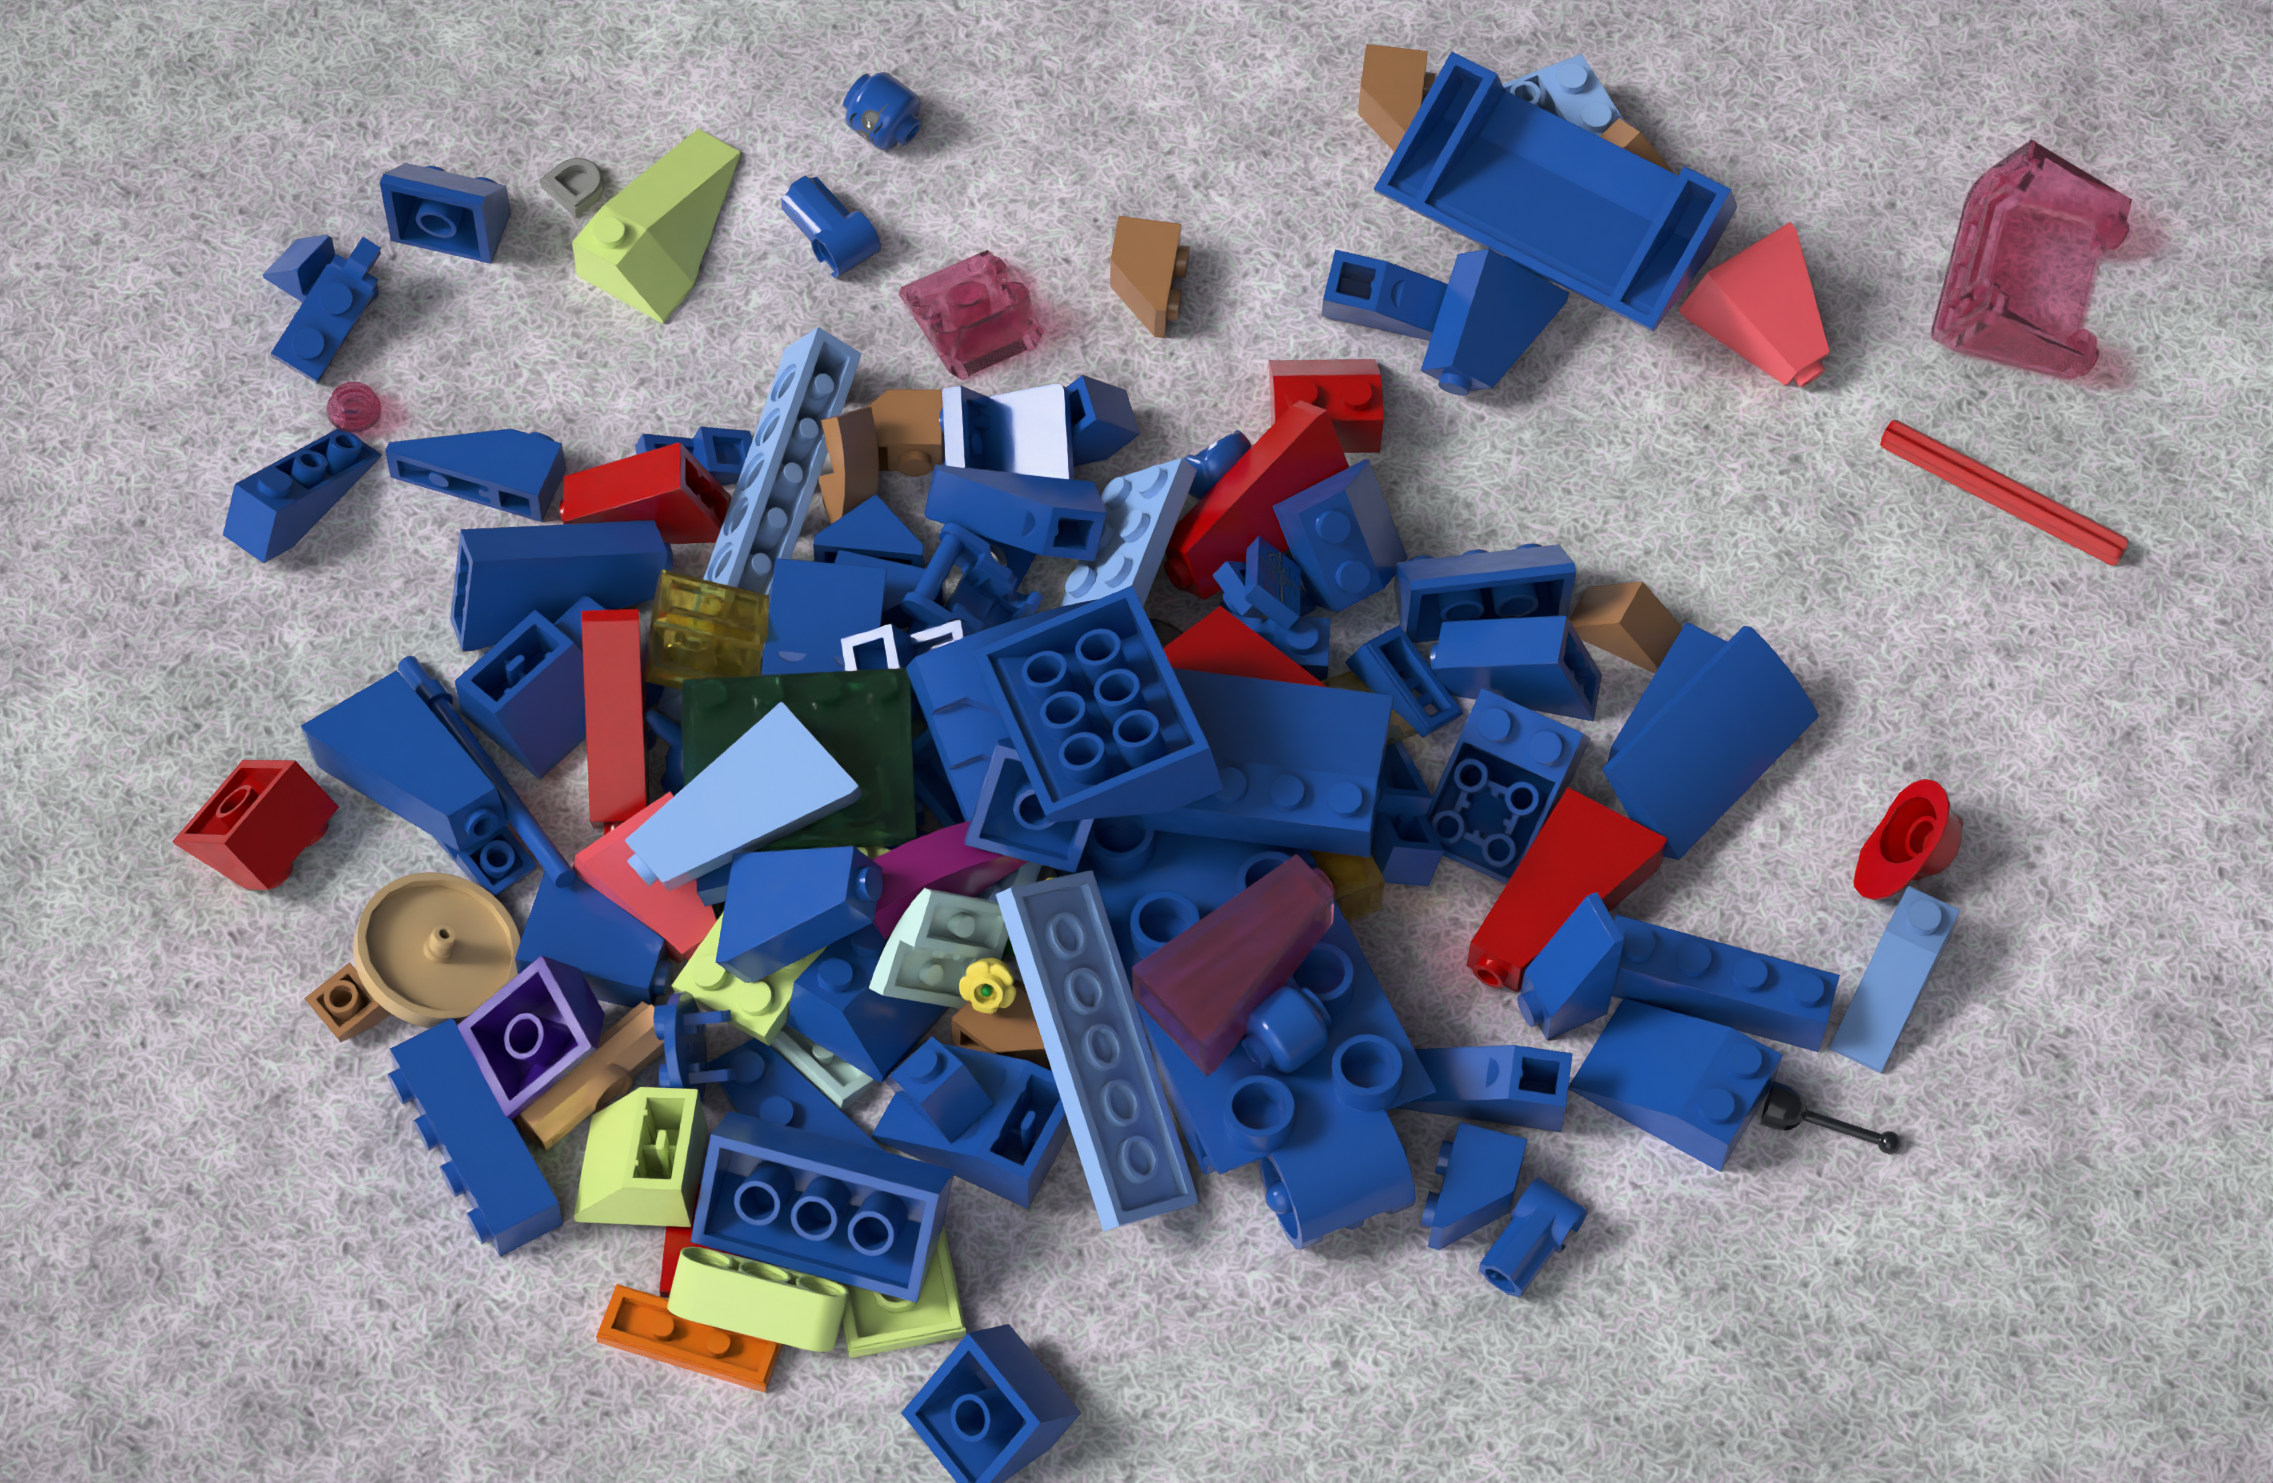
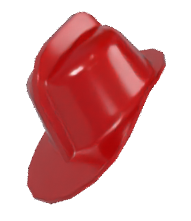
M1922 779L1911 783L1903 789L1889 807L1885 817L1860 850L1853 880L1854 888L1863 898L1871 900L1889 898L1904 889L1912 880L1916 881L1941 873L1950 866L1957 856L1962 840L1963 821L1950 810L1947 792L1937 781Z

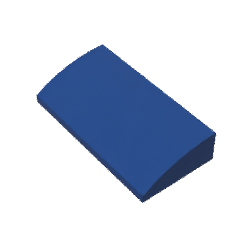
M1743 626L1602 770L1629 818L1668 838L1663 857L1680 860L1819 717V714L1798 680L1778 654L1752 627Z

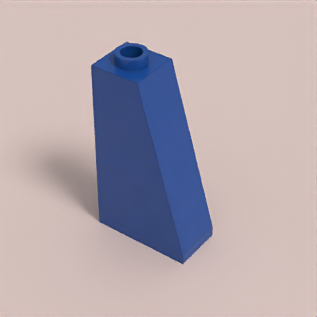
M654 520L460 529L450 619L462 652L475 651L496 645L534 610L554 624L582 596H589L606 610H618L662 596L664 576L672 572V548L669 542H663Z
M397 670L301 725L312 758L319 768L458 852H462L480 840L488 838L494 832L509 824L495 785Z

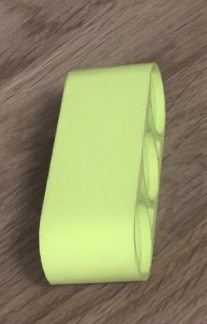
M686 1247L680 1251L667 1308L672 1314L690 1321L805 1350L828 1352L835 1348L849 1292L843 1285L826 1278L711 1249Z

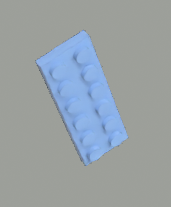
M1090 870L1015 886L997 893L996 897L1103 1232L1200 1203L1093 871Z

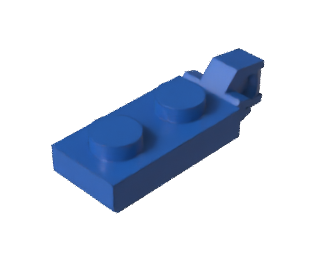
M362 237L348 260L336 254L331 264L327 263L273 348L271 357L309 380L318 383L374 296L373 289L379 279L369 274V272L381 255V247Z

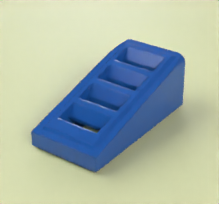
M1400 625L1364 643L1345 661L1355 676L1373 693L1393 695L1392 710L1422 738L1448 725L1464 714ZM1415 689L1422 696L1415 698L1411 691ZM1429 704H1432L1438 710V712L1431 716H1428L1423 709Z

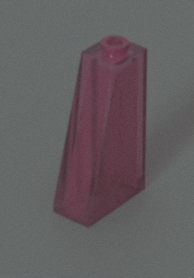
M1296 854L1132 967L1133 998L1206 1077L1217 1070L1247 1032L1246 1023L1251 1011L1278 987L1284 986L1333 924L1335 890L1331 881L1323 871L1318 868L1311 869Z

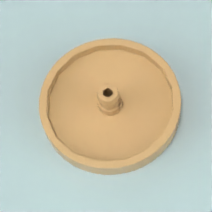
M425 872L398 878L381 888L369 900L354 934L353 958L362 984L379 1005L401 1020L417 1026L432 1028L452 1017L458 1025L518 975L515 956L521 940L516 924L507 909L483 887L455 875Z

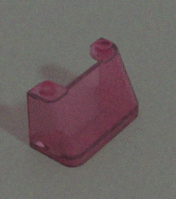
M2029 140L1984 172L1967 194L1931 329L1932 340L1954 352L2069 381L2078 376L2088 374L2099 357L2097 337L2089 330H2079L2096 258L2109 249L2114 250L2118 248L2125 240L2130 227L2127 219L2132 199L2034 140Z

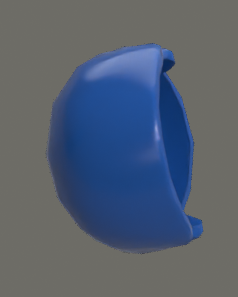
M1236 430L1233 434L1216 441L1197 455L1189 454L1184 458L1197 469L1188 492L1191 497L1201 500L1252 447L1247 436L1241 431Z

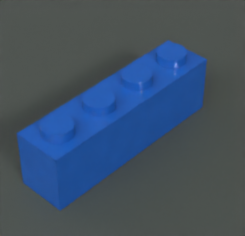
M1616 914L1614 922L1625 940L1612 992L1613 997L1626 998L1729 1026L1748 1034L1819 1052L1840 977L1839 974Z
M453 1017L390 1048L395 1068L394 1071L387 1074L391 1086L402 1105L412 1101L419 1112L420 1117L414 1119L413 1122L427 1150L430 1151L438 1147L447 1163L439 1166L452 1195L456 1198L465 1194L473 1210L467 1212L466 1217L480 1244L482 1245L491 1240L501 1257L563 1225L558 1200L512 1120L505 1117Z

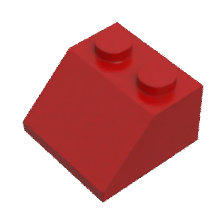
M1375 359L1269 360L1271 426L1293 404L1302 400L1328 411L1344 453H1380L1384 415L1381 373Z
M242 760L172 842L245 889L270 890L281 885L291 875L294 869L292 863L304 848L312 846L325 835L329 828L327 821L337 811L339 806L296 760Z

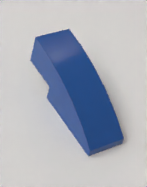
M1389 730L1371 855L1370 858H1367L1380 883L1429 886L1444 853V849L1426 818L1433 797L1395 730Z

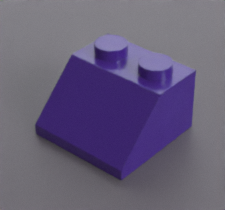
M541 955L459 1023L457 1027L505 1117L514 1119L598 1049L605 1013L580 968Z

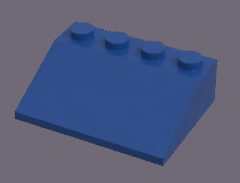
M1133 585L973 651L1048 823L1171 812L1224 790L1210 746Z
M1172 668L1210 746L1224 790L1171 812L1142 814V829L1370 858L1393 706V695Z

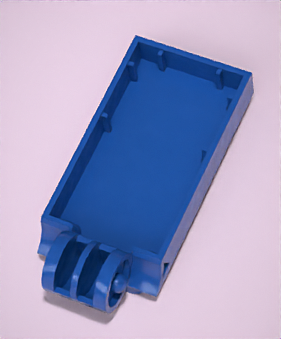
M1141 815L1094 819L1076 873L1053 869L1057 878L1090 870L1093 871L1165 1097L1203 1174L1207 1175L1217 1171L1221 1175L1258 1161L1266 1191V1204L1275 1212L1287 1239L1295 1249L1299 1250L1322 1242L1325 1234L1343 1227L1349 1230L1361 1227L1366 1218L1384 1211L1388 1214H1394L1414 1206L1416 1200L1415 1185L1407 1160V1152L1386 1111L1435 1093L1436 1090L1309 850L1142 829ZM1281 986H1290L1298 991L1302 987L1310 990L1324 1005L1332 1022L1327 1028L1329 1035L1327 1046L1292 1073H1281L1270 1065L1264 1069L1259 1068L1250 1059L1242 1045V1040L1248 1037L1243 1023L1246 1012Z

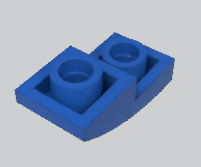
M507 826L502 827L488 838L480 840L462 852H458L433 837L472 882L483 887L494 897L499 896L537 869L536 863Z

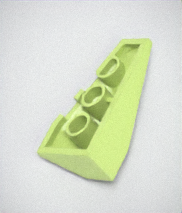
M699 128L605 203L572 241L577 276L664 324L695 286L700 264L706 248L709 247L713 228L721 206L727 197L741 158V151Z

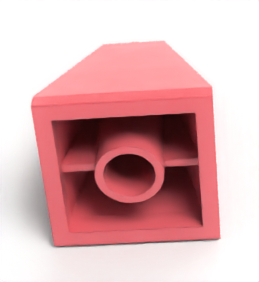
M1791 222L1708 271L1678 310L1687 320L1785 386L1795 380L1798 386L1802 388L1826 371L1822 361L1830 351L1798 233Z
M668 792L577 853L572 869L581 880L664 938L667 957L679 964L685 959L687 961L690 960L717 920L712 905L704 906L697 894L696 879L671 891H668L659 880L649 887L627 862L635 853L625 842V839L674 797L671 792Z

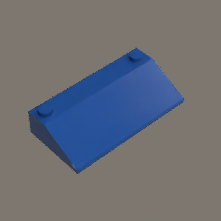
M1452 51L1374 187L1376 193L1495 251L1505 258L1652 332L1657 329L1712 254L1738 208L1732 189L1685 166L1678 176L1506 91L1497 73Z

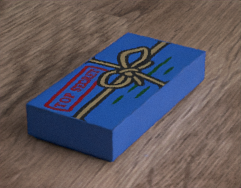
M1258 536L1246 551L1245 600L1281 628L1288 630L1300 617L1301 567L1262 537Z

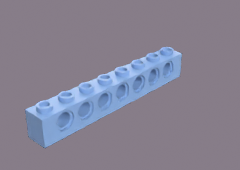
M820 327L815 328L784 350L658 704V710L683 724L701 722L716 728L737 716L767 629L775 559L791 560L818 482V477L828 453L821 420L842 413L862 353Z

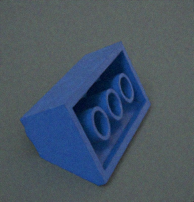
M729 1111L710 1136L690 1242L917 1303L920 1299L944 1225L955 1170Z

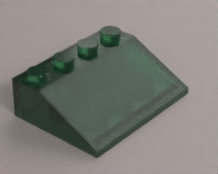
M906 668L683 680L682 751L684 787L782 701L860 788L862 796L855 803L753 852L848 846L903 845L917 839L915 708L912 683Z

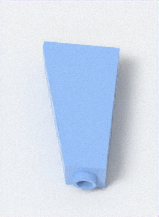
M781 701L625 839L627 845L635 853L627 862L649 887L659 880L668 891H671L732 862L733 854L751 853L855 803L862 796V793L856 782Z

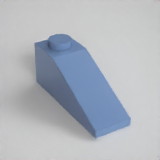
M1910 886L1907 887L1829 1047L1830 1050L1880 1074L1882 1073L1951 938L1960 913L1959 909Z

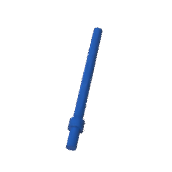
M415 656L403 658L398 664V671L495 785L507 820L558 888L570 885L576 877L574 870L452 707L453 697L440 680L430 677Z

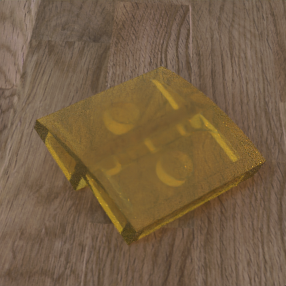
M662 569L658 577L651 616L645 682L753 707L760 694L761 650L768 638L769 595Z

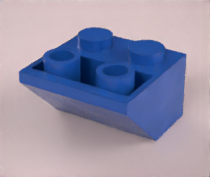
M536 610L529 614L455 680L461 714L539 780L586 739L583 653L574 641Z

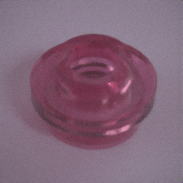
M347 382L339 385L327 402L328 420L334 427L345 432L368 430L379 421L381 416V403L378 396L368 385L361 382Z

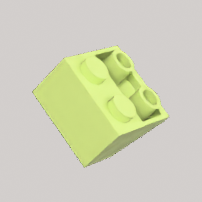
M639 1087L592 1115L574 1210L575 1222L691 1227L708 1129L698 1089Z

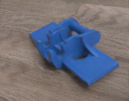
M946 523L939 533L941 543L914 592H908L901 602L902 610L912 617L907 626L909 628L907 634L909 635L959 619L969 624L970 633L974 634L1032 615L1036 612L1043 596L1037 591H1031L1030 594L1024 595L1018 593L1017 590L1036 553L974 534L958 524ZM991 552H993L996 555V557L999 560V563L993 558ZM953 565H956L961 569L963 575L945 608L935 603L934 600ZM915 693L883 694L927 724Z

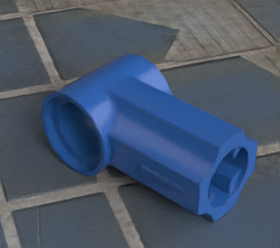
M806 175L790 185L787 193L781 198L782 210L811 241L812 250L820 263L825 260L834 270L831 273L832 277L837 278L881 251L878 234L867 217L859 211L850 213L818 177L808 178Z
M1537 1177L1519 1199L1510 1217V1224L1482 1259L1478 1271L1485 1276L1489 1283L1507 1295L1521 1298L1555 1251L1561 1253L1566 1248L1562 1243L1570 1231L1578 1232L1587 1216L1588 1208L1541 1177Z

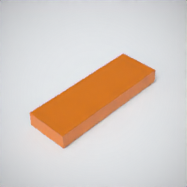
M616 1284L596 1336L597 1343L766 1393L784 1344L680 1318L668 1310L667 1304L669 1299Z

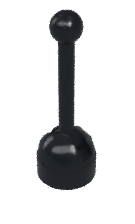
M1773 1081L1770 1087L1760 1125L1775 1130L1788 1131L1797 1127L1801 1122L1806 1121L1876 1144L1885 1154H1893L1900 1148L1901 1140L1895 1132L1885 1131L1880 1134L1807 1109L1806 1100L1797 1089L1777 1081Z

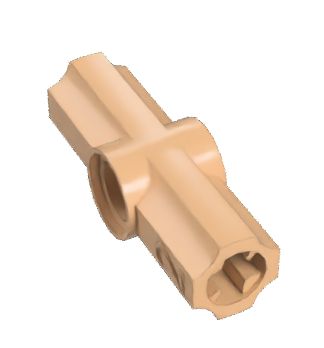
M642 1001L600 1036L599 1047L594 1053L514 1118L523 1133L537 1147L547 1151L592 1112L597 1113L606 1108L605 1105L618 1094L623 1098L629 1092L633 1084V1078L665 1052L664 1040H659L655 1033L653 1019L655 1007L652 1004L648 1005Z

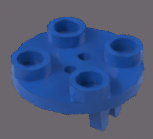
M687 991L674 992L669 996L667 1004L655 1006L653 1017L654 1029L657 1038L664 1040L666 1063L661 1064L659 1068L660 1088L698 1089L702 1102L706 1083L737 1080L736 1068L710 1070V1062H707L705 1033H707L706 1024L731 1022V1010L700 1013L693 995Z

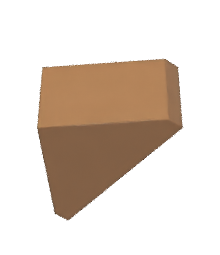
M1643 581L1587 587L1569 618L1581 640L1654 674L1682 630L1681 625Z

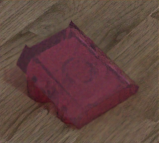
M989 250L902 286L899 291L900 298L948 372L963 381L969 379L970 375L1026 350L1029 352L1035 350L1044 333L1043 328L1034 316L1029 290L1023 283L1011 282L1006 264L1000 257L994 256Z

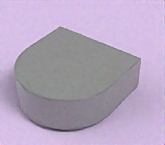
M583 158L565 160L540 178L541 188L575 218L594 205L601 198L604 191L601 169L594 162Z

